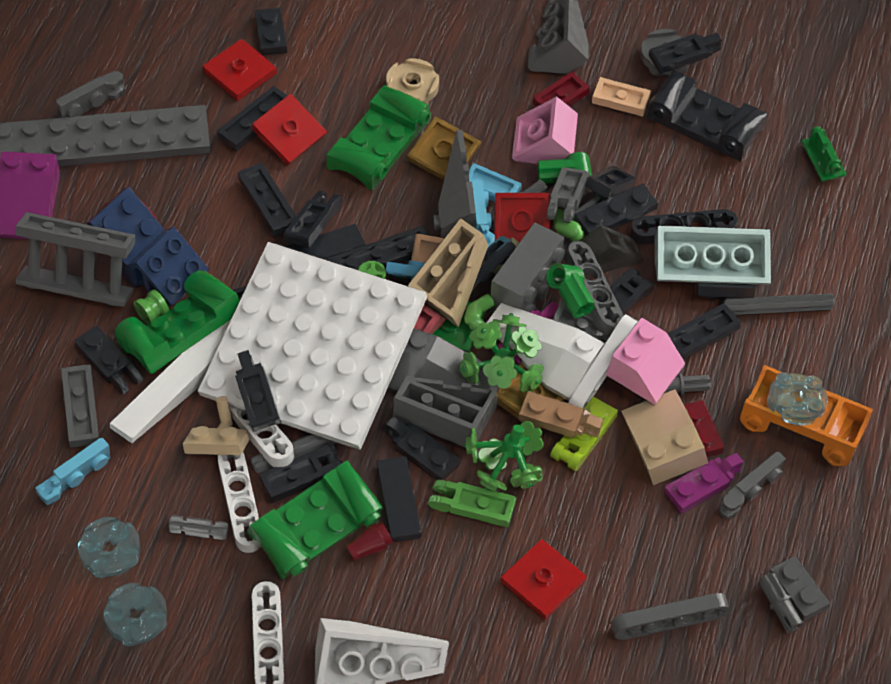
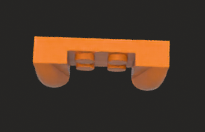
M764 365L752 393L744 403L740 421L752 432H764L767 430L770 422H773L825 444L822 455L831 465L847 466L850 464L865 432L873 409Z

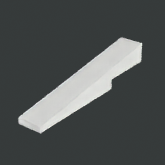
M231 320L184 351L110 423V428L133 443L198 389Z

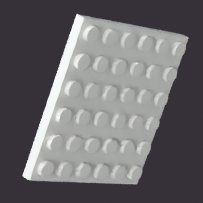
M268 242L198 392L200 396L215 401L220 396H226L230 406L246 411L235 375L237 370L242 369L237 353L249 350L254 364L261 362L266 371L282 424L361 450L427 299L426 292Z

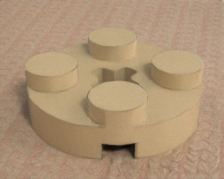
M411 58L406 59V63L400 65L396 63L389 69L386 86L404 92L428 104L438 93L439 76L430 63L421 59ZM417 80V84L414 85L409 84L407 82Z

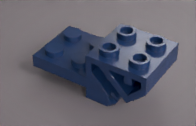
M129 186L118 193L86 223L95 227L135 235V246L126 259L122 258V274L135 287L145 283L147 294L151 290L158 291L168 307L173 306L186 293L184 284L192 273L199 270L206 272L210 270L175 227L164 230Z

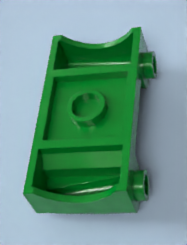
M383 85L370 101V109L345 139L341 137L326 154L327 169L331 171H346L358 178L367 189L373 191L423 127L428 124L431 117L429 105L411 95Z
M204 270L196 271L187 278L184 284L188 295L187 299L178 302L174 308L155 318L147 326L136 317L126 318L115 329L116 339L124 354L131 353L146 370L153 374L231 320L240 302L237 293Z
M347 460L324 475L321 481L277 510H271L250 524L247 533L263 548L283 581L291 574L295 577L308 568L307 564L362 526L369 527L381 518L380 512L383 507Z

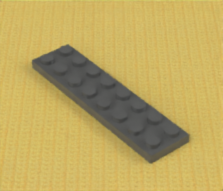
M206 105L0 123V156L1 151L56 154L58 166L62 167L210 153Z

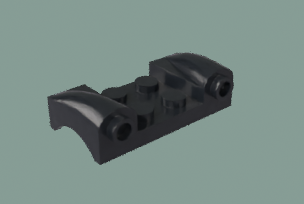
M673 70L649 103L647 118L741 162L755 136L765 128L768 113L745 102L741 108L696 88L697 80Z

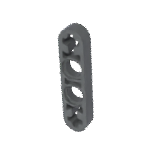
M572 242L565 253V262L567 265L580 267L583 273H588L594 277V281L584 278V285L595 302V309L590 315L600 332L611 335L622 319L623 313L592 249L583 242ZM593 295L603 297L605 302L596 301Z
M715 593L620 614L613 618L610 623L615 638L626 640L716 620L726 616L730 612V607L723 593Z

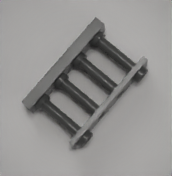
M26 212L16 225V236L29 239V266L26 265L17 276L16 284L27 286L30 289H42L103 302L110 306L124 307L133 294V288L121 285L122 258L126 259L135 246L134 234ZM40 241L56 245V271L40 268ZM68 247L78 248L83 251V277L67 274ZM95 252L111 257L110 283L94 280Z

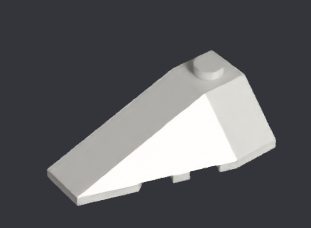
M501 303L487 321V324L492 322L493 319L502 320L503 314L509 315V313H513L514 316L520 317L519 323L527 324L525 327L527 330H535L539 336L538 341L542 345L541 349L537 351V355L534 358H528L524 353H518L517 355L522 359L521 363L527 369L532 364H542L544 370L542 372L543 379L541 384L569 401L602 350L604 343L580 329ZM499 323V330L502 333L499 340L504 343L507 324ZM513 325L512 333L517 331L520 326ZM510 338L509 349L513 350L516 345Z
M320 618L315 650V684H386L387 682L401 679L408 681L444 673L449 642L352 621Z

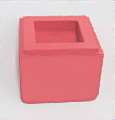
M424 303L414 328L433 334L445 322L446 318Z

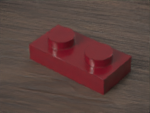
M570 72L535 95L532 104L538 107L558 97L570 107L589 94L590 86L575 73Z
M704 400L685 404L684 407L705 448L706 456L711 457L722 454L724 445Z

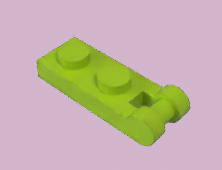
M592 397L584 410L603 419L598 438L584 433L582 436L575 435L574 438L564 435L560 442L556 443L550 454V457L556 461L562 460L568 463V467L574 471L580 468L617 417V409L595 397ZM571 448L572 450H574V451H576V452H575V453H572V452H570L568 449Z

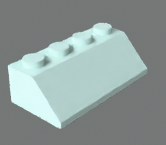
M658 226L655 234L657 281L770 285V230Z

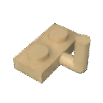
M220 396L216 399L220 418L218 428H208L206 426L192 428L183 442L185 454H242L250 440L248 429L232 427L233 423L226 396Z

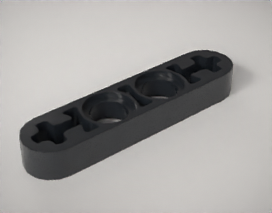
M728 209L642 216L633 221L631 237L639 244H655L657 230L655 226L673 224L676 227H692L691 223L697 221L703 223L706 228H736L738 217L733 211ZM640 228H645L647 233H643V230Z

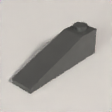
M548 0L543 13V17L546 19L545 23L536 32V36L539 38L536 45L531 46L529 51L528 68L531 71L568 74L576 68H581L588 60L589 44L578 1Z
M462 130L456 131L438 203V214L433 215L434 232L439 231L440 238L444 239L460 219L472 227L475 226V201L472 182L469 180V165L466 164V148Z
M414 328L389 383L388 391L397 393L406 377L444 381L443 384L462 386V383L471 384L472 388L489 389L492 385L488 383L489 377L484 375L483 368L479 369L477 384L468 382L460 370V362L463 360V353L465 351L438 336ZM476 358V363L483 362Z

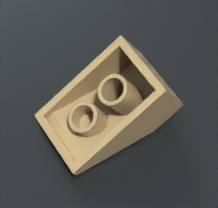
M675 389L664 393L656 405L647 400L621 411L653 485L708 464L702 441Z

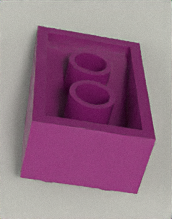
M1 151V238L27 239L16 236V225L26 212L52 217L60 179L56 154Z

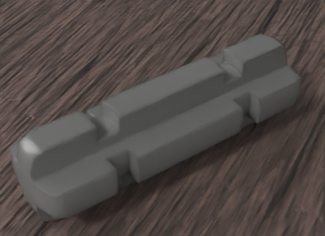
M172 515L169 519L168 528L171 533L181 534L184 531L185 535L206 538L213 535V539L220 540L226 539L228 534V523L215 521V523H211L212 520L187 517L186 520L183 519V516Z

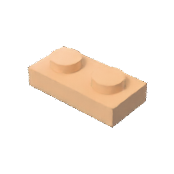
M600 77L593 94L592 103L643 117L651 90Z

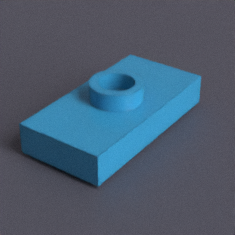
M409 261L408 265L387 262L386 272L392 277L413 280L425 263Z

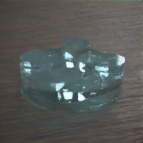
M781 372L770 386L767 402L773 413L776 410L782 414L781 419L785 422L795 425H809L814 423L816 418H821L824 415L828 397L822 387L820 378ZM795 397L801 398L802 401H801V402L796 401V398H795Z
M104 517L93 521L84 529L85 533L78 542L80 559L83 565L97 578L122 574L138 563L141 549L140 540L132 524L127 521L126 523L118 521L114 517ZM106 542H110L112 545L117 544L113 551L107 552L102 550L105 548Z
M139 583L123 585L111 593L106 609H104V619L108 631L126 646H134L150 641L164 630L167 625L165 599L152 586L148 588L140 586ZM135 608L137 611L143 610L144 612L141 614V617L135 619L129 617L131 615L130 610Z

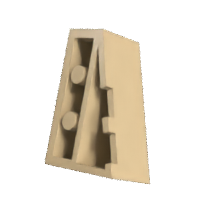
M460 219L408 285L411 288L426 292L427 299L425 304L457 327H459L488 248L484 235Z

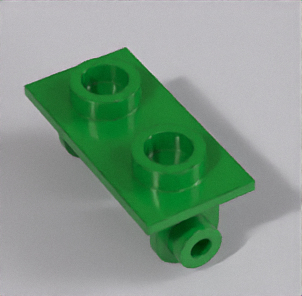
M814 127L811 130L810 138L802 139L801 142L821 182L846 176L847 174L825 130L820 127Z

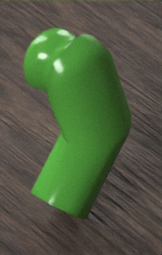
M558 208L553 220L555 231L557 234L569 238L573 242L580 241L583 237L581 226L575 221L571 223L564 222V210Z
M489 294L472 302L466 308L464 321L472 331L484 322L481 319L482 313L494 306V301Z

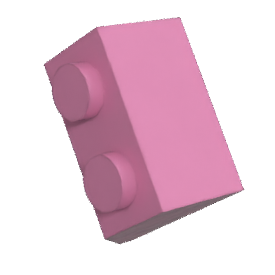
M555 97L518 116L512 159L527 163H537V160L566 159L569 154L574 153L578 113L558 97Z
M641 318L612 355L606 375L656 405L682 370L685 362L668 334Z

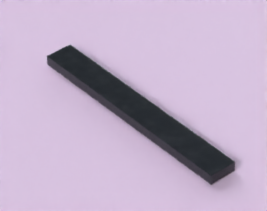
M423 226L323 260L358 270L363 263L368 261L379 262L386 268L387 262L402 263L411 260L416 234H427ZM247 285L233 290L237 293L239 300H241Z

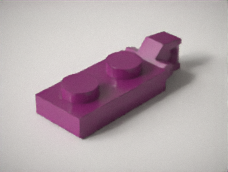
M737 453L725 458L723 461L720 458L712 459L708 464L700 466L666 485L664 493L680 513H684L728 488L735 478L734 474L742 470L741 466L744 461Z

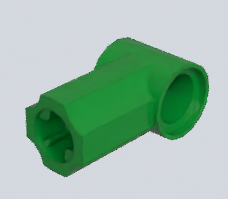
M584 152L571 153L566 159L537 160L538 180H542L545 184L556 183L562 167L589 171V176L592 175L589 156Z
M554 263L549 267L546 275L547 283L551 288L559 291L573 318L589 315L595 309V302L584 285L583 270L578 266Z

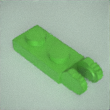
M441 479L435 481L433 486L435 492L454 497L450 499L440 497L439 495L430 496L428 504L433 509L442 512L450 511L453 514L508 528L516 504L515 496L461 482L457 484Z

